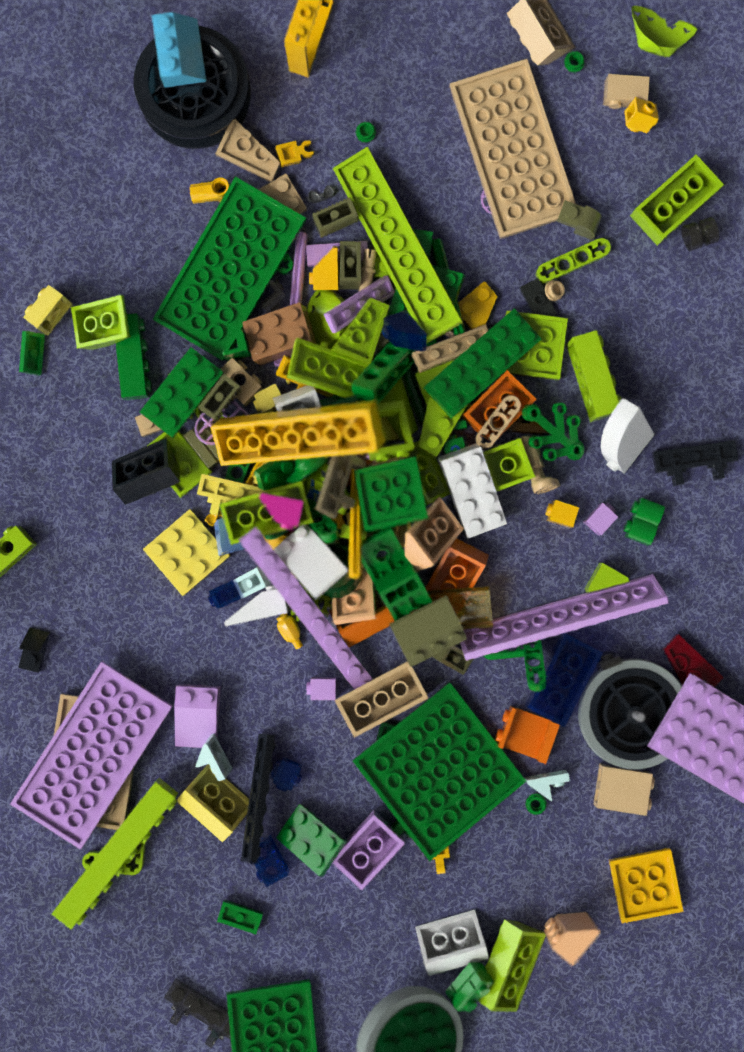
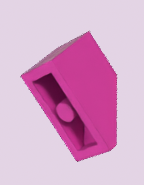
M260 493V499L276 523H281L280 528L293 530L294 526L298 527L303 501Z

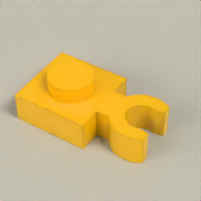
M308 140L304 141L301 146H297L296 141L276 145L275 149L281 168L301 163V157L311 158L314 155V151L307 152L304 149L310 146L311 142Z

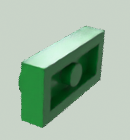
M22 331L19 372L42 375L45 334Z
M224 899L217 922L257 934L263 912Z

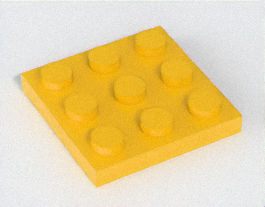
M670 848L608 859L621 923L683 912Z

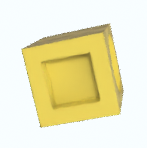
M273 384L254 394L256 400L253 401V404L258 412L270 413L276 410L273 398L281 395L277 385Z

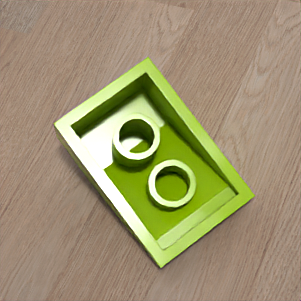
M124 295L71 307L77 349L94 350L103 348L130 337Z

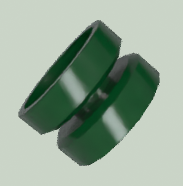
M329 544L326 546L346 567L348 572L329 587L323 595L330 598H342L356 589L360 578H351L349 576L350 550L343 545Z

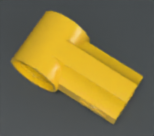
M219 177L212 182L191 184L190 195L192 203L221 202L230 186L228 181ZM226 188L224 192L218 193L219 189Z

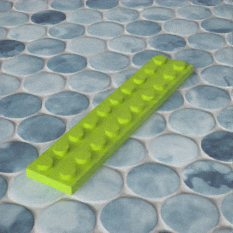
M366 147L335 166L333 170L347 197L351 199L364 229L425 343H429L462 324L463 322L370 149Z

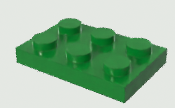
M303 804L297 806L276 837L320 877L325 875L347 842Z

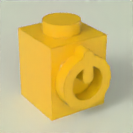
M637 97L634 98L624 111L626 126L636 133L640 131L648 133L657 124L659 119L657 104Z

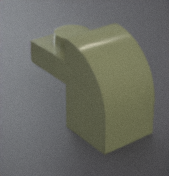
M565 200L557 222L575 228L574 234L593 240L602 216L598 211L587 205L582 207Z

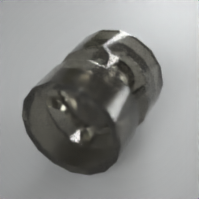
M711 216L699 220L698 224L692 222L682 226V238L688 251L699 249L703 244L708 246L719 241V229L715 219Z

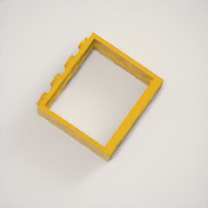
M298 0L284 40L290 72L309 77L334 0ZM325 2L329 5L328 7L322 6V3Z

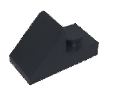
M29 627L19 647L23 651L18 668L37 673L41 671L50 632Z

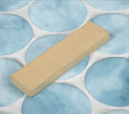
M485 324L412 352L411 356L419 373L455 360L489 330Z

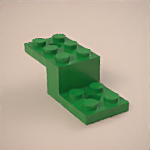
M391 527L385 528L362 541L361 562L394 621L410 614L414 609H420L432 603L430 596L413 566L406 558L405 552ZM379 551H386V555L384 557H376Z

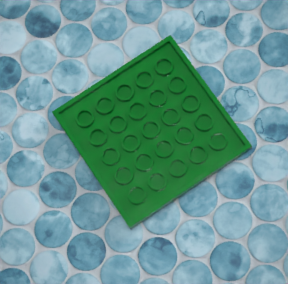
M450 682L352 760L429 861L434 859L526 782Z

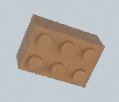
M300 302L242 322L252 359L260 366L281 359L284 355H292L294 341L297 337L317 344L307 308Z

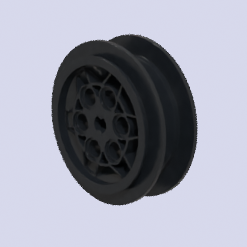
M199 26L205 75L208 72L215 73L212 77H206V82L165 88L160 77L155 38L142 51L135 67L133 79L137 103L149 126L165 141L188 149L208 148L221 143L228 125L234 119L240 124L243 123L251 101L250 81L245 62L239 50L227 37L203 26ZM171 91H178L175 96H169ZM208 92L214 93L210 98L204 97ZM188 102H195L193 107H186Z

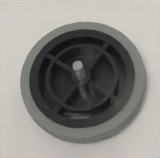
M638 658L621 659L603 666L590 677L580 695L578 721L584 739L600 758L621 768L645 769L662 763L668 758L648 747V744L682 686L669 671L648 660Z

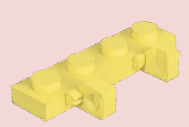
M202 474L197 495L208 497L207 502L212 503L209 513L219 516V504L261 493L264 490L256 486Z

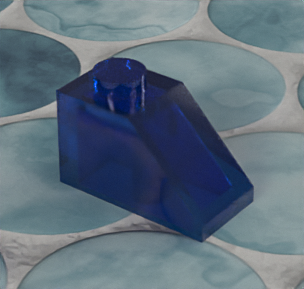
M406 310L384 318L382 333L385 339H388L393 346L421 352L426 350L427 334Z

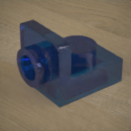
M233 580L209 590V602L212 607L216 606L217 610L242 599Z

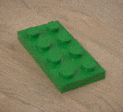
M190 347L139 413L170 437L174 438L224 375V372Z

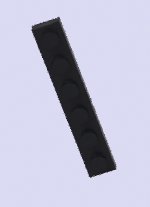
M270 734L258 735L241 861L257 864L261 853L260 839L264 832L263 818L267 810L266 796L270 789L269 775L273 767L271 760L276 746L275 735Z

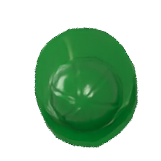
M331 456L296 459L295 471L287 478L286 482L296 483L324 464H327Z

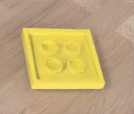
M191 509L143 548L182 596L187 594L230 557L229 554L218 555L216 538Z

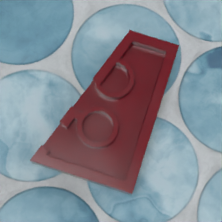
M676 634L663 648L682 686L689 674L696 676L712 687H715L724 678L679 634Z

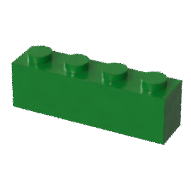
M138 313L126 314L130 337L116 343L121 398L124 400L150 398L149 392H152L151 380L147 379V372H150V364L148 359L145 360V352L148 351L146 339H143L142 332L146 331L145 321L141 319Z

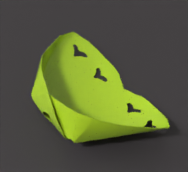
M631 6L638 47L648 53L670 57L694 36L697 31L696 27L681 20L674 24L676 27L671 29V27H667L665 18L662 19L654 11L641 6ZM647 15L654 20L648 21ZM684 28L691 32L685 34Z
M316 290L310 298L307 307L316 343L328 349H332L341 337L340 333L343 334L349 326L347 325L337 333L331 332L324 314L345 301L331 290Z

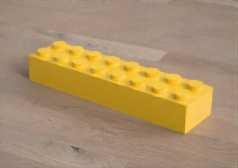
M376 401L224 417L210 426L221 466L375 452L385 442Z

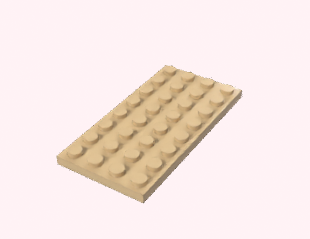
M528 59L450 83L449 87L500 239L557 221L565 200L576 204Z

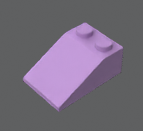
M179 684L176 686L175 746L202 748L211 734H215L217 737L221 686Z

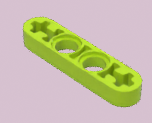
M599 238L547 261L538 267L536 278H539L541 283H548L606 257L610 252V242L605 238ZM598 244L606 247L603 251L604 253L599 250L593 254L594 258L592 257L591 251L595 250ZM578 252H585L588 260L585 262L579 261L577 259ZM559 261H568L569 269L561 270L558 266ZM551 264H554L555 271L550 272L548 278L540 275L543 269L545 271L551 270L553 268Z

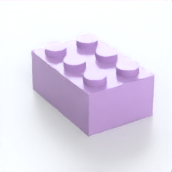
M373 810L346 839V844L333 861V864L363 890L405 844L404 837L398 836L393 831L392 826Z

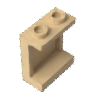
M599 763L594 797L595 807L647 816V810H650L652 805V799L649 797L650 790H653L655 779L652 777L653 774L649 771L642 772L610 767L607 764Z

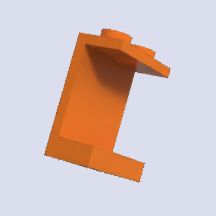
M510 706L509 710L506 709L503 714L502 721L505 722L502 730L499 729L496 734L495 741H498V747L510 749L546 764L560 724Z

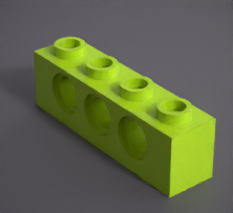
M10 526L3 532L4 536L0 539V577L37 545L21 526ZM12 542L14 548L9 553L6 550V545Z

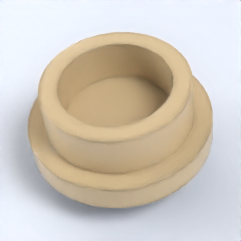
M552 280L546 284L545 294L549 300L557 301L564 295L565 289L561 282Z

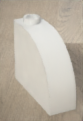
M625 399L621 400L611 414L601 440V451L608 462L606 465L613 471L619 470L624 474L654 436L641 409Z

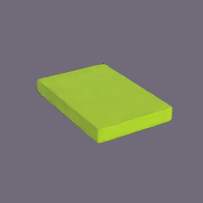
M180 431L174 438L163 432L149 445L165 438L169 441L180 470V482L171 487L182 498L200 483L202 474L210 475L213 472L207 468Z

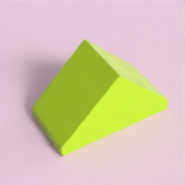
M599 563L588 581L585 591L593 592L629 582V579L604 563Z

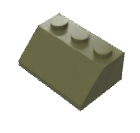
M447 596L389 624L410 667L467 639Z

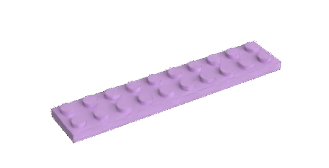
M651 574L619 585L580 594L464 627L463 631L467 639L460 642L466 660L475 659L607 620L617 619L621 616L659 607L660 605L667 604L668 598L654 575Z

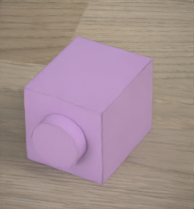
M601 503L583 522L600 536L618 516L615 514L616 510L607 503L605 505Z
M311 677V682H307L306 688L307 695H310V700H335L336 678Z

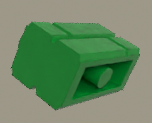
M470 961L446 989L445 993L457 1011L471 1012L477 1007L478 1000L490 992L489 988L494 983V980L487 973L485 966L481 962Z

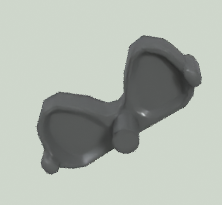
M327 185L320 195L310 191L308 193V201L314 204L330 199L334 196L335 189Z

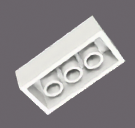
M475 443L438 457L460 523L464 528L463 532L467 538L507 524L481 446Z

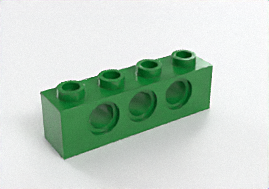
M394 336L386 344L384 349L352 383L353 395H356L358 402L376 401L378 406L413 365L414 360L411 354L417 351L416 341Z

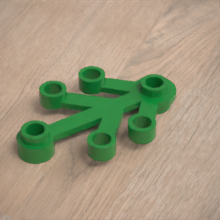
M557 402L552 407L555 415V426L541 415L540 408L537 405L527 404L522 409V417L525 420L537 422L550 434L542 437H530L529 446L531 448L539 449L542 445L558 442L564 446V448L559 449L546 448L543 452V457L548 461H554L557 457L567 456L571 460H578L584 454V445L578 440L577 427L581 423L579 416L569 415L567 417L566 423L569 426V439L565 436L563 415L566 413L567 407L564 403ZM559 405L561 406V411H560V412H558V406H559ZM532 410L535 411L534 416L531 415ZM535 439L538 440V443H537L536 446L534 445V440H535ZM551 451L552 456L549 458L548 453Z

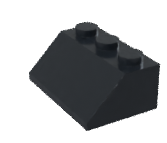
M167 438L112 461V488L125 505L180 482L179 466Z

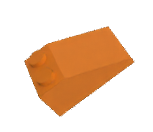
M456 538L441 556L425 587L431 600L436 601L447 596L454 612L459 613L484 570L489 555Z

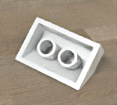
M475 909L415 927L424 964L429 976L468 965L470 961L479 962L489 959Z

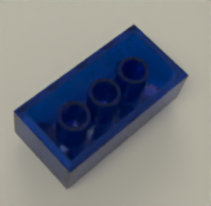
M561 633L545 664L546 687L539 692L531 691L524 706L565 727L603 652L566 633Z

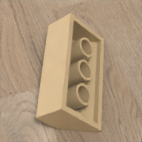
M405 662L335 699V702L355 738L428 699V696L413 668L409 666L408 662Z

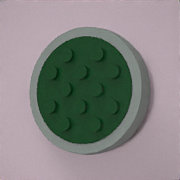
M421 986L401 988L384 997L368 1014L358 1036L356 1052H462V1023L452 1004L436 991Z

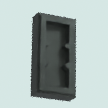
M539 278L520 287L533 314L555 316L557 314L551 301L547 298Z

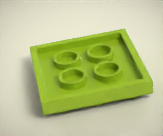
M518 312L541 337V340L514 363L508 371L513 375L560 380L568 318Z

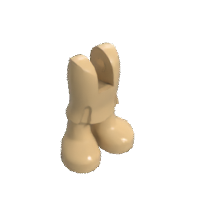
M522 436L521 441L535 475L531 479L534 494H542L560 486L558 479L546 477L542 468L545 465L541 457L540 448H531L529 446L530 436Z

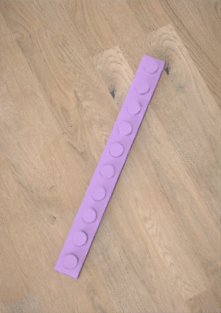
M255 527L240 538V543L351 686L356 689L373 680L259 530Z

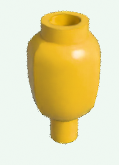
M287 613L279 615L276 619L280 634L287 642L293 643L296 649L301 648L303 644L299 639L301 631L297 622Z

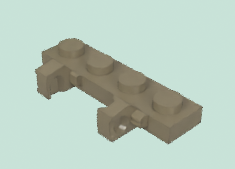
M358 453L331 456L316 505L317 511L335 518L341 507L344 509L354 507L355 500L344 493L350 471L352 469H363L366 466L367 462L357 457Z

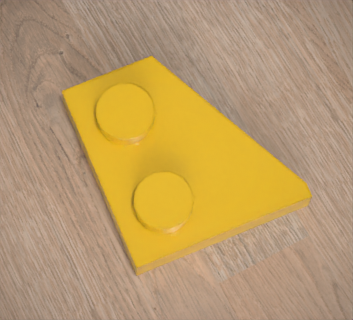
M485 281L458 303L462 320L471 330L486 324L498 297Z

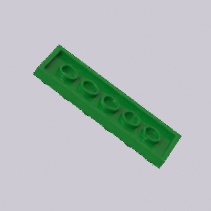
M514 308L423 388L452 419L541 340V337Z

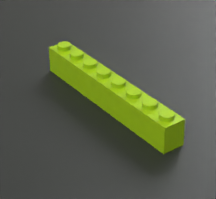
M158 778L52 912V915L69 929H72L75 924L80 926L87 917V914H85L88 908L93 909L99 902L100 898L97 896L101 891L106 893L113 884L111 881L114 875L119 876L126 866L123 863L127 858L132 860L139 851L136 848L140 842L144 844L152 833L149 830L153 825L158 827L165 818L162 815L166 809L170 811L177 803L175 797L178 792Z

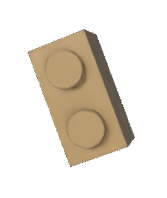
M608 74L605 80L603 105L609 106L611 109H619L621 107H628L635 97L648 101L649 77Z

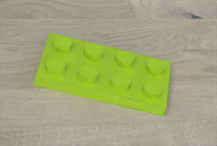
M297 337L294 341L287 378L347 398L354 396L352 383L368 365Z

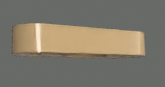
M507 396L501 401L475 437L477 445L486 449L495 443L520 410L521 403L517 397ZM506 401H514L515 403L513 406L515 407V410H509L506 415L501 412H498L499 409H501L503 412L507 408L508 405L506 404ZM499 416L503 419L504 424L501 428L493 426L492 420L494 417ZM488 425L492 431L497 432V435L495 436L492 433L488 438L490 443L482 444L480 436L481 434L486 435L489 432V429H486Z

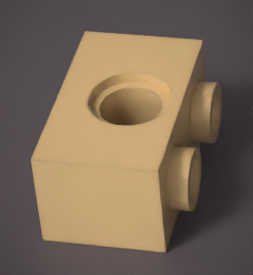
M231 358L220 370L234 382L239 376L246 378L245 383L240 386L241 392H238L239 395H236V398L246 407L255 398L254 394L263 390L260 386L262 382L255 374L250 376L245 371L247 366L241 360L236 362Z

